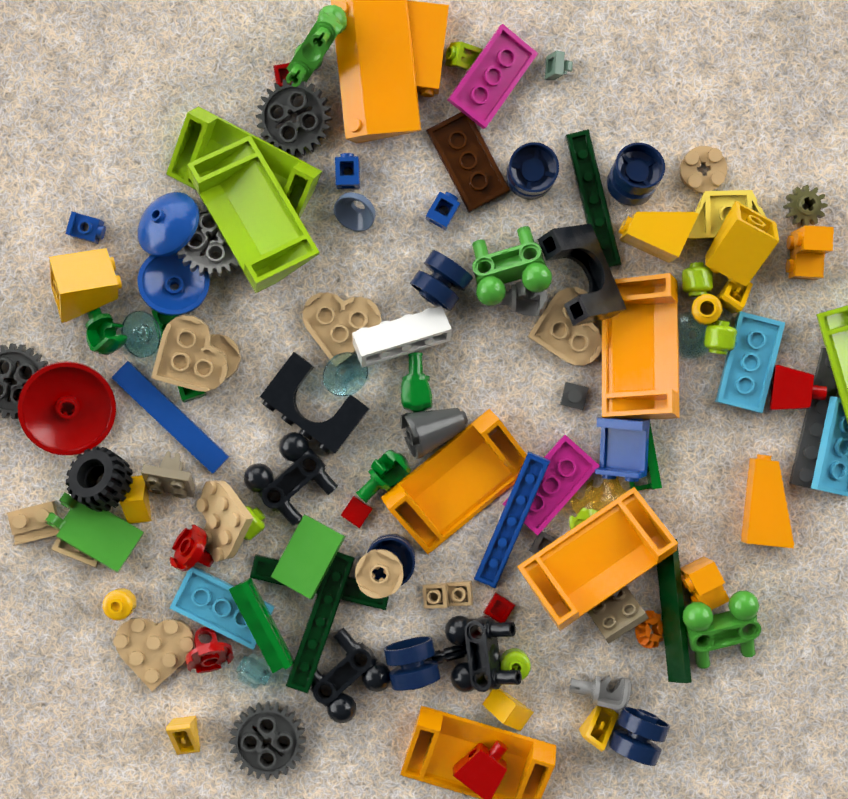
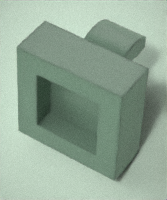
M556 50L546 56L545 80H555L563 76V74H567V71L572 72L573 62L564 60L565 52Z

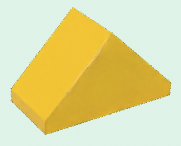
M728 279L716 297L720 299L722 307L732 314L740 312L745 306L753 283L750 282L746 287L740 283L734 284Z
M132 476L133 484L129 485L131 490L129 493H126L124 501L120 500L126 520L130 524L152 521L149 493L143 476Z
M501 688L492 689L482 703L502 724L519 731L523 729L534 711Z
M596 705L579 728L582 737L601 752L604 751L619 714L610 708Z
M196 716L173 718L166 726V732L177 755L200 752Z

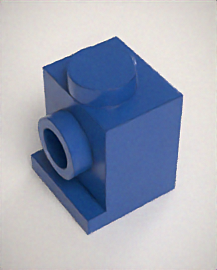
M342 153L340 157H335L337 189H360L359 157L354 156L353 153ZM350 168L353 172L351 175H345L344 170Z
M439 192L426 215V220L446 231L460 207V203L457 201L458 198L449 192L445 194ZM443 206L447 207L448 213L441 214L439 209Z
M71 211L65 234L73 238L99 244V240H102L105 236L106 227L104 226V221ZM85 224L89 225L87 231H83Z

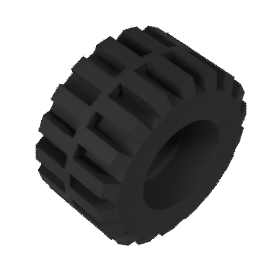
M97 446L93 447L92 450H84L83 455L79 454L75 462L72 461L70 465L72 467L66 474L69 476L66 479V485L69 486L67 491L71 494V497L97 512H102V510L109 511L112 506L114 508L119 506L118 502L126 499V493H129L131 490L129 485L133 484V478L130 477L133 472L129 468L128 462L105 447L99 448ZM104 473L101 481L95 485L98 478Z

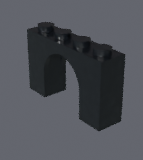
M591 224L554 228L537 239L546 261L561 258L571 259L583 269L587 276L589 293L580 294L564 304L573 326L609 319L626 310L624 301Z
M293 352L260 397L264 400L262 404L272 412L276 409L282 413L281 419L292 426L294 423L301 428L299 432L309 440L315 438L319 441L318 447L328 454L332 451L335 454L370 408L350 394L336 414L329 420L313 422L306 419L297 408L296 394L300 385L313 370L314 366L296 352Z

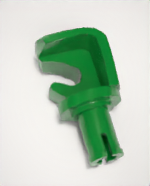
M100 307L87 313L90 320L85 324L87 329L86 340L91 351L109 355L119 350L128 339L126 335H116V330L122 328L123 325L114 323L110 314H103Z
M420 352L408 354L409 374L402 377L401 383L402 406L404 409L413 412L429 410L433 405L431 388L428 383L430 376L423 373V353Z
M388 450L379 460L375 459L371 469L368 471L371 479L356 493L367 503L380 488L388 491L391 486L399 483L411 472L405 456L393 450Z

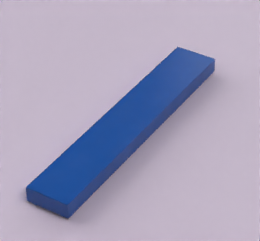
M127 361L111 377L212 474L230 457L131 362Z
M528 451L474 580L496 588L550 460Z

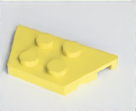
M752 190L705 191L694 211L698 213V217L687 240L714 239L735 201L763 216L766 215L762 208L758 206L757 199Z

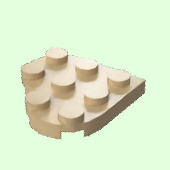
M578 287L560 290L551 299L527 337L564 362L573 366H584L593 362L599 356L602 349V337L599 329L592 322L573 326L564 304L580 294L588 293Z
M320 292L311 296L305 303L302 312L303 323L306 329L335 367L356 352L353 346V332L363 327L370 328L379 325L382 322L381 313L377 305L370 299L351 297L343 301L338 295L329 292Z
M193 315L175 317L166 325L163 331L151 378L203 392L216 389L221 385L228 373L227 357L218 348L211 345L209 326Z
M217 480L206 481L202 489L201 498L197 500V509L203 513L206 520L204 528L207 534L206 547L213 560L218 562L233 558L236 555L254 517L227 482Z
M137 617L131 618L120 626L113 639V644L124 662L153 691L185 662L186 655L194 649L195 634L191 627L182 620L166 619L156 624L148 618Z

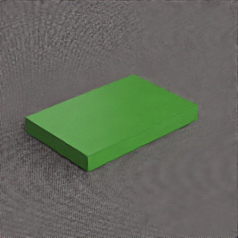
M304 514L271 577L313 600L346 536Z

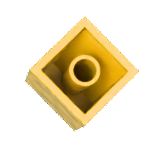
M735 201L705 255V265L716 274L720 272L727 276L732 283H740L747 287L779 242L776 222Z
M635 212L631 217L628 216L622 222L618 231L621 234L619 240L665 262L671 263L679 258L698 217V213Z
M107 248L49 257L51 289L61 323L68 322L118 299V289H122L121 278L119 275H115V260L113 257H109Z

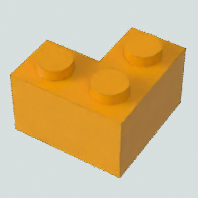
M805 225L791 232V235L787 238V249L790 250V259H787L785 266L786 272L789 273V279L818 280L824 278V257L826 253L833 251L834 227Z
M703 556L680 568L682 585L685 589L688 588L693 595L689 597L691 603L703 602L713 610L729 602V597L722 585L725 581L714 561Z

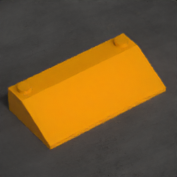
M331 0V5L341 7L347 17L345 30L335 38L345 138L357 144L421 131L407 0Z
M671 273L614 279L626 310L612 318L602 320V417L654 420L680 418L678 281Z
M488 409L467 426L465 430L457 434L381 496V499L393 516L423 550L429 554L515 484L527 454L500 419Z
M633 487L518 565L517 568L559 631H561L676 552L678 542L636 488Z
M421 705L400 775L483 799L453 776V766L478 743H482L490 749L496 740H499L508 748L502 756V759L507 764V771L492 799H541L555 767L556 745Z

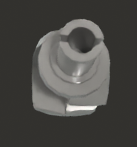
M520 281L516 285H511V289L505 293V298L497 305H508V308H511V312H517L522 315L541 316L547 305L548 294L545 290L533 293L527 290L522 281Z
M595 675V679L592 682L571 678L569 693L587 695L592 699V704L621 710L627 706L630 700L632 683L629 678L622 677L613 689H607V685L611 681L610 675H607L602 680L600 676Z

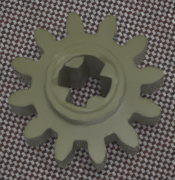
M808 185L803 186L802 189L796 187L793 189V194L785 197L787 201H790V203L783 206L784 209L790 210L785 217L790 218L793 216V225L800 221L802 227L808 226L809 222L811 225H815L818 223L817 218L825 216L821 209L827 207L828 204L821 203L825 194L818 196L816 194L818 187L809 191ZM807 203L809 207L804 209L802 205Z

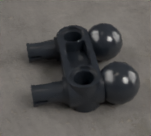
M296 432L288 433L280 440L279 451L282 457L287 461L293 462L274 479L271 469L261 463L249 466L244 474V483L247 488L252 492L259 493L258 495L263 503L273 512L279 511L292 526L298 523L303 516L289 502L290 498L310 480H314L327 495L338 487L324 471L326 465L311 448L309 449L307 439L302 434ZM309 458L313 459L316 462L315 469H305L303 461ZM277 490L281 494V498L278 501H272L268 497V492Z
M461 615L454 616L445 625L447 639L452 644L458 646L466 644L468 662L457 664L451 672L452 685L458 691L465 693L476 689L479 692H486L489 689H499L501 685H519L521 683L522 675L520 670L500 669L501 662L497 637H513L516 633L514 622L496 623L488 616L468 619Z
M343 627L333 637L347 652L345 654L346 657L326 675L321 674L317 669L310 688L315 700L322 703L325 707L327 706V713L330 719L337 723H347L355 716L357 708L354 699L342 692L361 675L365 687L370 691H383L391 683L388 666L384 663L376 662L377 659L372 650L366 647L363 642L361 644L360 642L356 643ZM363 653L366 655L367 663L364 665L357 663L356 654ZM322 685L331 687L332 694L330 696H326L321 692Z

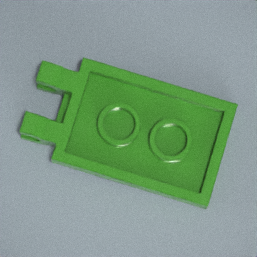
M64 492L59 501L61 505L70 509L64 519L50 512L46 518L47 524L59 530L56 535L58 539L114 572L119 573L144 532L109 511L102 510V512L92 510Z

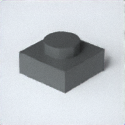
M565 382L560 405L583 410L589 388Z

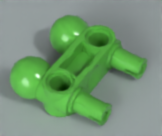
M337 5L323 7L319 11L317 21L304 42L296 47L294 57L286 68L289 71L286 81L288 84L293 81L291 86L297 87L301 82L308 81L312 73L322 65L323 56L337 35L345 30L347 17L341 7Z
M523 226L517 230L520 245L489 254L485 240L480 239L473 242L475 260L472 263V270L477 283L476 296L482 304L495 306L501 303L506 293L504 284L522 279L524 287L533 293L543 292L550 286L552 273L545 264L540 245L534 242L529 226Z
M747 590L737 591L729 599L728 607L730 611L713 615L711 608L703 602H692L686 606L682 617L686 625L689 647L695 652L698 668L705 669L710 666L709 651L740 644V651L744 657H753L755 655L754 639L760 635L761 626L757 621L760 605L754 594Z

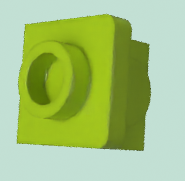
M451 42L446 50L445 65L468 71L483 49L464 42Z

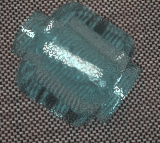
M254 653L249 656L245 655L235 671L238 673V680L252 689H257L260 684L265 686L272 675L269 672L270 667L266 660Z

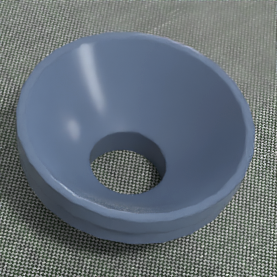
M345 193L337 199L334 205L336 219L350 230L366 231L374 223L376 217L375 208L370 200L362 194ZM353 201H360L365 208L360 209L356 207Z

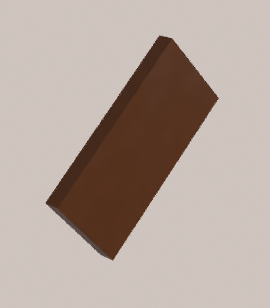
M460 112L426 130L469 213L510 192L475 122L464 113Z

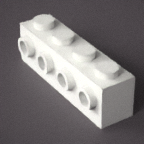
M442 306L430 307L420 313L407 314L393 321H383L379 325L370 328H360L352 333L353 346L363 368L451 341L452 328Z

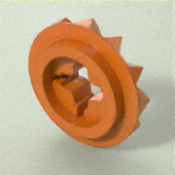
M647 610L645 612L649 619L635 627V635L641 646L651 649L658 647L659 642L664 641L662 637L663 624L662 620H660L661 614Z

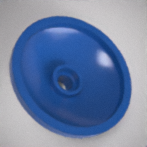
M181 192L168 193L154 200L142 214L138 225V241L143 250L155 257H166L186 246L195 234L199 223V209L196 202L190 196Z
M178 252L166 257L150 255L142 264L137 280L138 289L144 302L154 311L169 316L184 315L198 308L205 300L210 286L208 272L205 271L202 276L199 275L198 268L191 272V264L184 266V258L179 259ZM173 284L179 286L177 290H172L170 287Z

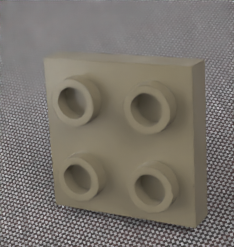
M167 451L159 467L143 464L141 474L150 492L155 494L171 493L178 498L194 497V481L191 472L183 471L180 453H176L175 457L171 458V452Z
M627 586L619 591L617 597L612 595L587 612L608 644L649 619Z

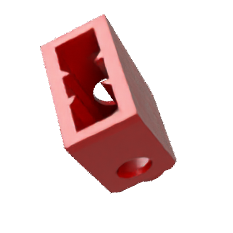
M775 365L769 410L810 408L812 399L826 400L827 386L813 385V374Z
M496 740L490 749L484 744L478 743L453 766V776L481 798L492 799L507 771V764L502 759V756L508 748L499 740Z

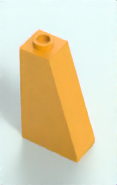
M407 0L417 92H420V95L424 97H433L434 94H439L449 5Z
M757 454V459H749L741 541L748 544L794 549L779 461H772V456Z

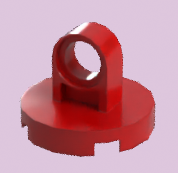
M194 524L191 525L192 528L190 530L185 528L179 534L172 547L175 550L174 558L170 556L171 566L182 572L188 571L197 562L207 567H211L214 563L212 555L205 548L207 543L206 531Z
M201 627L195 633V648L186 655L185 661L188 671L191 672L192 669H196V673H208L221 669V663L226 660L229 664L234 656L230 644L218 642L214 630L208 627ZM203 634H207L212 640L204 644L198 638Z

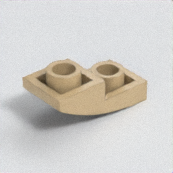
M472 581L422 585L424 609L473 605Z

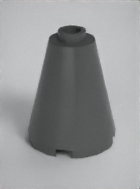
M459 408L405 413L401 415L400 422L402 429L406 428L407 437H405L411 454L416 459H419L465 430L468 419L466 413L460 411Z

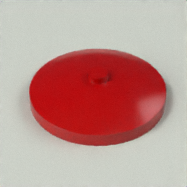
M72 361L52 363L36 371L26 381L18 400V418L26 436L39 448L57 455H77L84 453L86 449H93L109 434L116 416L115 397L107 380L90 366Z

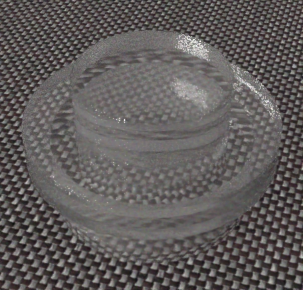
M614 201L608 209L610 219L615 223H622L628 216L631 217L632 214L631 206L624 205L618 201Z

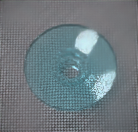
M135 311L130 313L123 321V327L121 328V334L126 335L128 338L124 346L136 357H149L159 348L161 342L160 326L157 320L148 312Z
M691 312L678 316L679 355L684 358H698L709 350V348L704 346L707 325L697 323ZM691 330L696 332L695 339L689 337Z
M351 352L340 353L326 364L323 371L324 385L334 395H352L365 384L368 376V367L362 368L357 354ZM343 369H346L344 374H340Z

